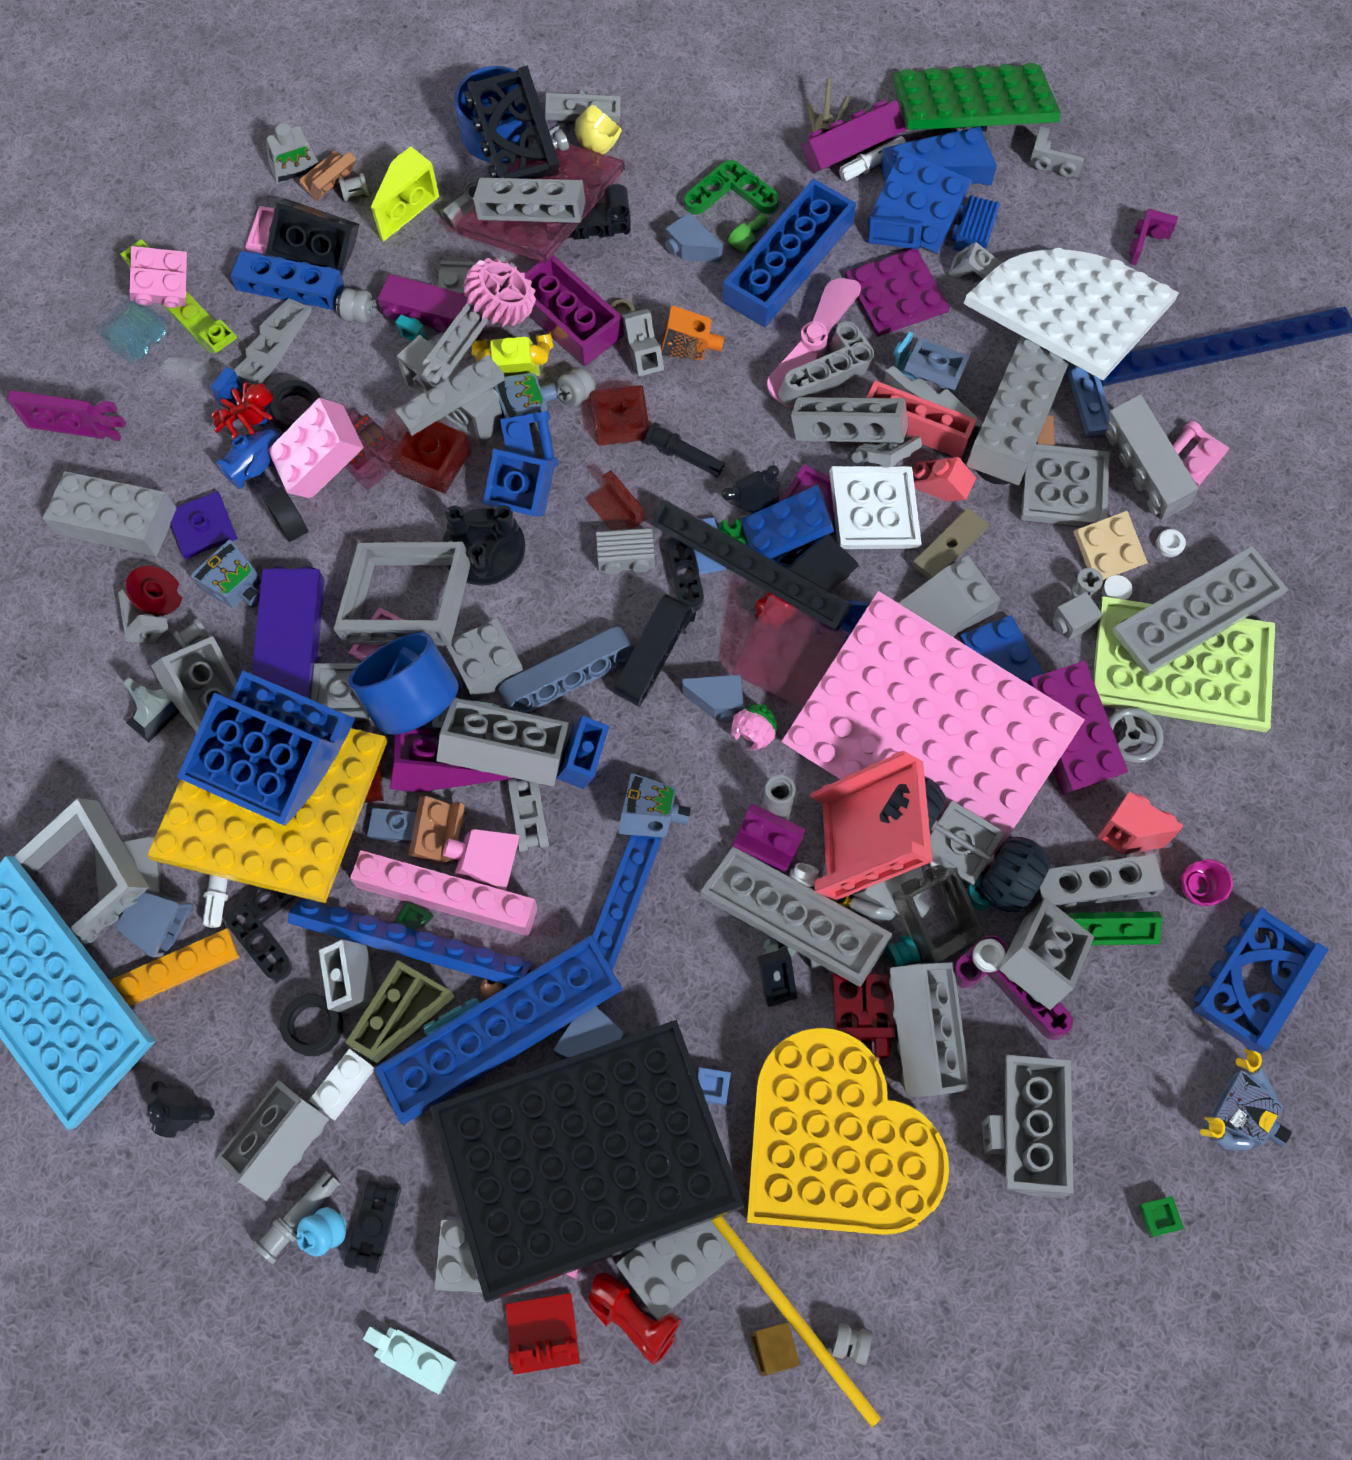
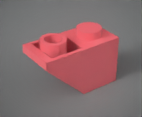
M959 457L916 462L912 469L915 489L947 502L966 500L976 480L974 474Z

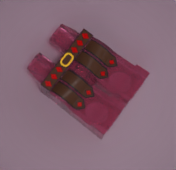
M352 411L348 416L364 448L345 468L366 490H369L386 476L384 470L389 474L404 462L407 457L404 446L397 440L394 441L367 413L361 416L357 412ZM396 456V459L392 463H389V461ZM375 473V476L372 479L368 480V478Z

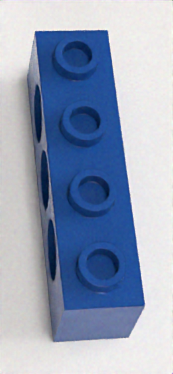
M240 251L230 275L236 291L281 300L290 298L305 305L330 310L336 309L337 296L341 295L344 288L340 270L332 267L315 266L307 262L290 261L282 257L265 256L257 252Z

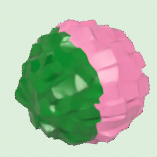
M751 704L734 715L730 734L736 741L742 734L746 740L754 742L750 750H760L763 747L766 748L775 739L777 722L773 713L767 709L766 705Z

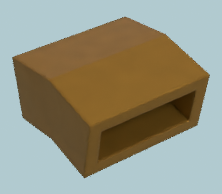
M788 1322L749 1333L761 1377L800 1366Z

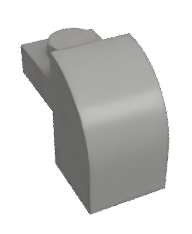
M648 309L622 315L626 334L624 336L626 348L637 375L640 377L663 371L661 347L654 336L651 312Z

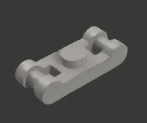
M517 778L508 779L516 835L520 836L518 841L519 851H528V847L539 845L540 848L549 847L539 784L526 780H517ZM531 790V795L520 797L519 792ZM537 826L538 834L526 836L525 828Z

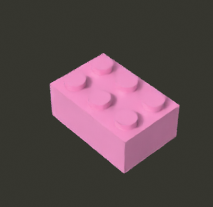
M318 398L268 449V452L286 492L311 498L364 447L344 406Z

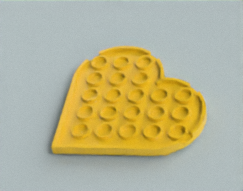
M831 1028L801 1030L778 1043L765 1059L757 1082L747 1223L888 1235L914 1228L937 1208L945 1193L949 1176L948 1154L943 1139L934 1125L918 1110L903 1102L887 1099L885 1076L872 1052L855 1037Z

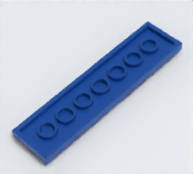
M591 935L374 1069L398 1121L405 1125L429 1110L430 1106L439 1104L622 991L623 988L597 942Z

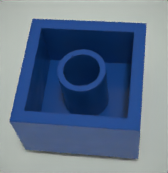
M493 449L483 504L497 508L506 505L514 512L535 517L545 516L556 461L505 449Z

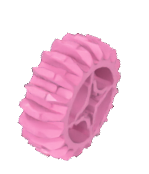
M488 257L485 261L479 260L469 269L464 280L463 287L465 291L463 295L468 298L467 304L474 306V312L481 313L482 319H490L491 324L498 322L501 327L506 324L510 327H513L515 324L520 325L532 312L536 300L534 296L535 289L531 287L532 281L525 279V273H520L517 270V266H510L508 261L501 263L498 258L494 261Z

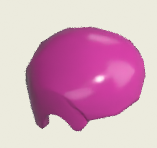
M1212 859L1197 861L1184 869V872L1181 874L1180 885L1183 895L1190 903L1204 907L1213 906L1225 901L1233 888V881L1230 871L1224 864ZM1204 882V892L1201 894L1196 893Z

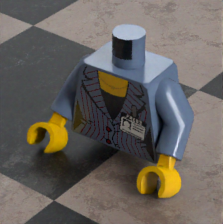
M1245 1048L1247 1060L1238 1057L1235 1061L1237 1066L1245 1068L1244 1071L1240 1070L1232 1074L1211 1115L1204 1117L1207 1120L1205 1126L1209 1130L1201 1129L1200 1134L1211 1137L1212 1140L1225 1150L1249 1151L1252 1148L1264 1145L1268 1138L1283 1147L1292 1134L1291 1129L1277 1121L1284 1106L1278 1101V1095L1261 1067L1262 1057L1260 1053Z

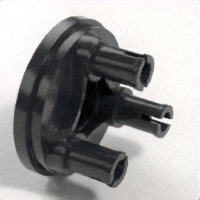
M502 505L496 508V510L486 508L475 509L466 513L459 506L448 508L449 512H445L448 523L443 542H463L468 550L471 565L466 583L480 586L496 584L510 577L519 568L525 555L526 544L524 534L517 521L513 518V511H511L509 506ZM446 565L450 571L451 565Z

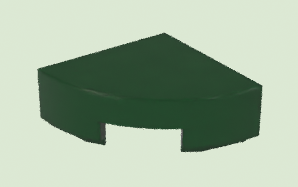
M407 901L393 923L402 924L406 928L416 930L429 923L434 915Z

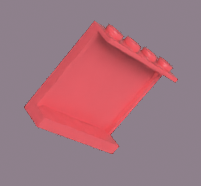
M904 750L896 752L882 761L872 763L856 773L848 774L843 779L824 785L821 789L810 793V798L822 803L826 860V876L814 880L815 892L836 901L933 862L924 765L922 760ZM899 784H906L910 793H903V797L909 799L907 809L900 806L898 810L903 814L901 817L895 820L888 816L890 823L881 822L879 815L895 788Z

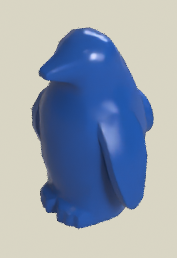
M272 428L254 432L253 435L237 436L233 439L231 443L232 448L225 458L216 461L220 471L234 486L241 489L247 479L258 476L266 470L272 459L268 449L282 434Z

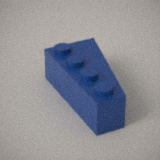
M981 127L883 148L880 169L885 182L901 149L972 179L971 184L982 183V185H992L997 167Z

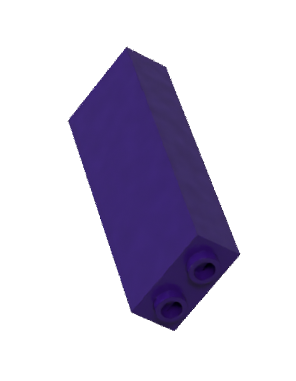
M280 566L273 567L272 569H262L252 674L311 699L314 663L318 661L325 580L320 569L304 566L300 569H287Z

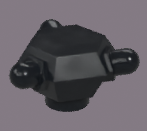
M771 465L762 472L756 471L736 481L732 488H725L722 491V498L726 501L732 500L735 506L749 514L778 503L780 482L777 481L778 467Z
M156 1081L151 1086L152 1092L148 1095V1112L150 1123H152L151 1130L159 1136L173 1138L177 1135L178 1131H185L194 1123H199V1121H209L215 1115L212 1107L200 1106L196 1096L178 1087H166L162 1081Z

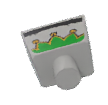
M281 123L276 127V133L266 138L268 162L277 184L307 174L320 163L312 145L299 126L291 128L290 125Z

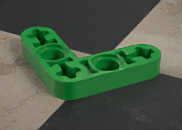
M734 160L723 162L689 190L684 197L685 210L693 215L706 211L730 189L762 213H773L779 205L778 193ZM746 184H751L755 186V189L753 191H746L742 187ZM710 185H717L720 189L718 191L711 192L707 190V187Z

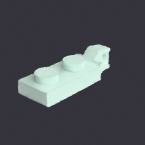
M369 1327L363 1338L364 1341L378 1348L374 1356L381 1359L380 1362L438 1395L441 1394L457 1363L399 1329L395 1330L392 1327H389L386 1334L374 1327Z

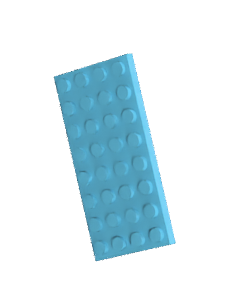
M6 856L0 862V1038L65 1128L71 1130L80 1125L156 1041L16 857Z

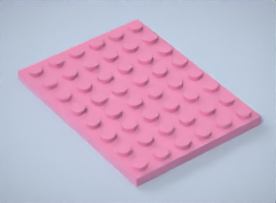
M878 591L781 742L840 780L846 775L856 773L872 763H877L892 756L896 752L903 750L923 761L924 776L932 779L945 795V804L936 820L939 821L951 800L1005 832L993 852L995 854L1001 844L1010 836L1085 719Z

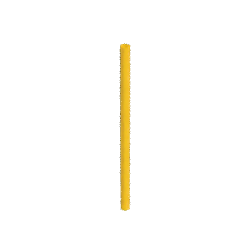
M723 1216L711 1220L736 1252V1256L871 1428L882 1419L835 1358L831 1356L828 1349Z

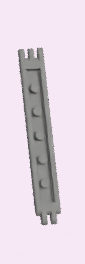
M501 256L499 260L501 263H505L507 258ZM510 262L509 265L515 267V264ZM518 269L520 273H524V270ZM466 303L425 358L422 365L426 368L422 375L427 378L432 371L435 373L432 379L433 383L437 384L441 378L446 381L490 319H482V314L474 312V306Z

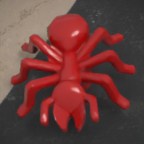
M245 382L243 384V392H239L235 388L231 390L237 402L236 405L222 398L220 401L225 409H218L211 415L214 419V431L218 433L227 425L232 433V441L238 436L232 424L236 419H239L247 428L249 434L253 435L254 430L251 425L261 423L264 418L268 420L273 419L272 415L268 414L264 408L272 402L273 394L263 383L250 384Z

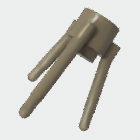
M830 77L827 78L824 113L820 114L816 119L812 103L808 104L811 133L820 129L822 133L830 131L829 125L835 123L833 116L829 114L832 84ZM847 96L845 98L836 122L843 119L850 97Z

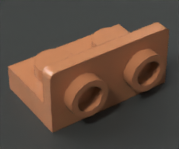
M334 151L304 175L299 183L317 202L339 183L338 178L344 179L353 172L356 158L350 151L343 157L337 151Z
M428 796L420 797L408 855L436 864L453 861L454 859L443 856V849L448 838L456 841L459 839L460 829L465 821L463 813L465 804L461 802L448 804Z

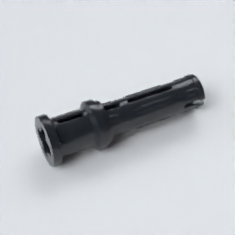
M657 422L651 425L646 434L644 444L647 446L653 445L663 450L667 456L675 455L714 475L716 478L719 477L723 471L721 467L724 468L726 464L724 461L682 441L680 434H672L660 428V424Z

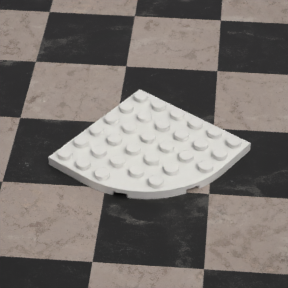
M1055 248L1053 250L1028 252L1001 263L966 295L964 304L1104 380L1175 302L1179 292L1171 289L1166 284L1157 282L1143 272L1126 266L1120 260H1112L1081 251Z

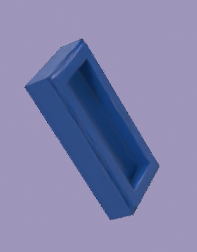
M871 215L868 243L918 249L920 248L923 221Z

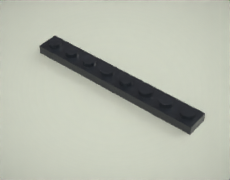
M662 500L651 522V525L835 630L840 629L852 606L850 602L668 500Z

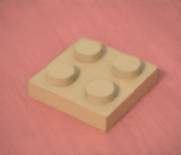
M1128 510L1073 531L1087 568L1098 570L1102 574L1103 580L1148 563Z

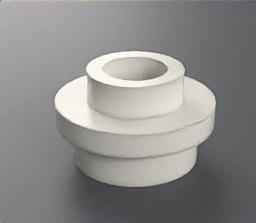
M797 863L795 868L791 869L789 877L811 888V886H814V880L819 879V871L812 865Z

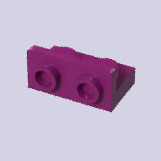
M751 803L732 846L773 867L787 871L797 854L806 829Z

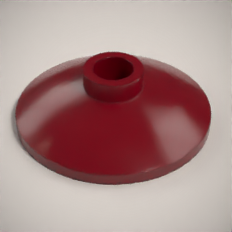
M138 567L130 572L125 581L127 597L135 607L147 614L155 616L171 614L177 610L183 598L177 592L180 584L176 578L159 567Z

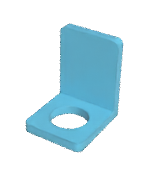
M909 332L904 341L899 342L894 350L893 357L896 358L894 366L904 375L916 380L918 378L904 371L912 353L910 352L914 333Z

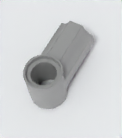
M478 180L469 182L464 188V194L440 211L442 217L452 229L458 228L477 214L473 198Z

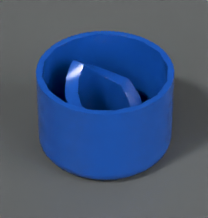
M489 66L477 69L462 79L454 94V104L461 140L465 148L473 156L486 162H490L489 157L485 158L480 144L483 138L481 132L476 133L472 120V117H475L473 108H468L464 92H468V82L470 81L475 82L517 71L509 67ZM519 84L501 88V90L507 95L518 87ZM493 92L483 93L480 98L481 103L485 107H489L492 104L488 97L495 98L498 104L501 101L500 97ZM514 104L512 105L519 113H523L526 110L524 105H518L517 109ZM507 110L501 118L504 120L499 122L497 133L509 142L520 146L521 135L528 127L532 126L531 121H519L511 116ZM484 115L488 125L491 116ZM528 138L525 141V148H528ZM494 145L496 153H498L501 149ZM503 159L501 163H506V162H511V161H510L509 159Z
M424 632L409 634L382 646L366 657L349 677L350 687L376 727L381 732L389 735L410 732L435 719L453 702L459 688L457 678L432 637Z

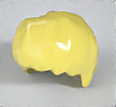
M595 105L588 106L575 122L574 129L577 142L583 148L597 155L607 153L614 146L622 131L620 126L606 114L602 113Z

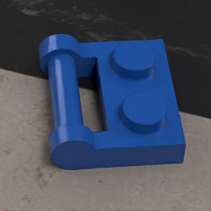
M549 411L500 419L506 450L535 457L529 423L537 422L543 457L547 460L556 461L555 466H559L558 458H555L548 423L550 419Z

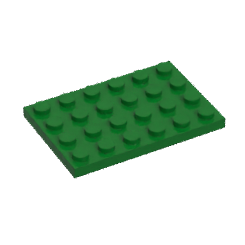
M1026 63L1021 66L1002 64L999 67H987L984 65H978L975 68L952 67L945 70L928 68L925 71L904 69L901 72H893V84L907 130L1060 122L1061 111L1041 66L1035 63Z

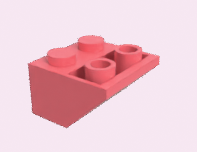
M1129 791L1114 810L1097 838L1120 853L1128 854L1164 848L1184 825L1177 822L1176 817L1171 813L1158 810L1150 805L1149 800L1145 797Z

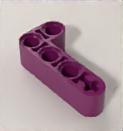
M987 935L980 940L993 939L998 941L1003 946L1005 953L1009 949L1004 940L995 935ZM978 943L961 956L954 965L956 983L959 987L970 988L988 975L1047 1039L1058 1040L1072 1028V1015L1061 1002H1058L1051 1010L1041 1016L1039 1013L1046 1007L1041 1003L1040 1006L1031 1005L1026 997L1028 992L1015 982L1009 981L999 969L994 972H984L978 969L972 959L973 950ZM964 965L971 967L975 976L973 978L963 976L960 967ZM1057 1018L1061 1023L1054 1029L1051 1023Z

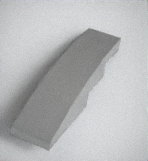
M288 298L259 326L260 335L245 349L246 359L234 369L241 385L245 382L250 384L262 383L271 374L310 315V306Z
M894 365L886 370L884 384L977 419L971 439L976 440L983 422L948 389L938 394L923 379L918 378L911 382Z

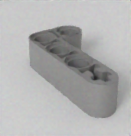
M845 321L838 324L829 343L832 353L786 373L778 391L779 399L784 404L793 406L797 397H816L865 374L874 357V351L854 323Z

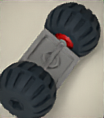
M925 776L929 829L932 831L930 834L932 861L970 885L975 884L985 865H987L979 882V889L984 898L993 907L1003 911H1022L1033 899L1049 871L1050 859L1045 850L1033 840L1024 837H1009L993 854L1005 832L952 800L939 821L936 820L945 804L946 798L941 788L932 779ZM899 784L895 788L879 815L881 822L890 823L888 816L895 820L901 817L903 814L898 810L900 806L907 809L909 799L903 797V793H910L906 784Z

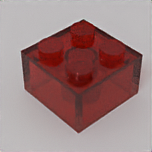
M436 421L412 436L407 431L394 452L392 459L398 475L446 494L469 456L471 448L466 433Z

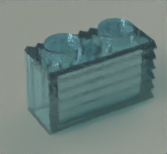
M135 302V304H132V307L128 308V311H125L124 315L117 318V322H114L113 325H110L109 329H106L102 337L110 350L133 364L137 359H141L146 355L148 348L155 341H159L164 337L168 327L160 314L146 305H140Z

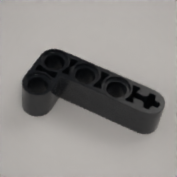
M621 184L608 186L604 192L605 203L585 204L581 223L530 221L532 241L537 244L564 241V239L568 238L579 240L590 239L589 236H599L600 238L611 237L621 233L628 235L631 231L627 188Z
M667 594L661 598L613 690L615 695L638 707L642 705L680 634L685 635L687 633L685 629L690 621L694 622L696 611L691 606Z

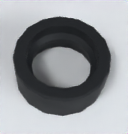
M287 380L278 384L271 392L273 399L269 403L270 415L273 417L272 421L277 428L285 433L296 420L286 418L281 414L279 409L280 402L288 396L297 395L306 398L312 405L318 398H321L317 390L307 382L300 380Z
M282 486L262 497L288 542L309 532L300 513Z
M305 994L295 998L285 1008L280 1019V1032L284 1042L295 1052L304 1056H320L329 1052L339 1042L343 1033V1018L340 1012L328 1010L326 997L318 994ZM310 1007H318L328 1014L330 1029L321 1041L312 1044L304 1043L295 1035L294 1022L303 1010Z

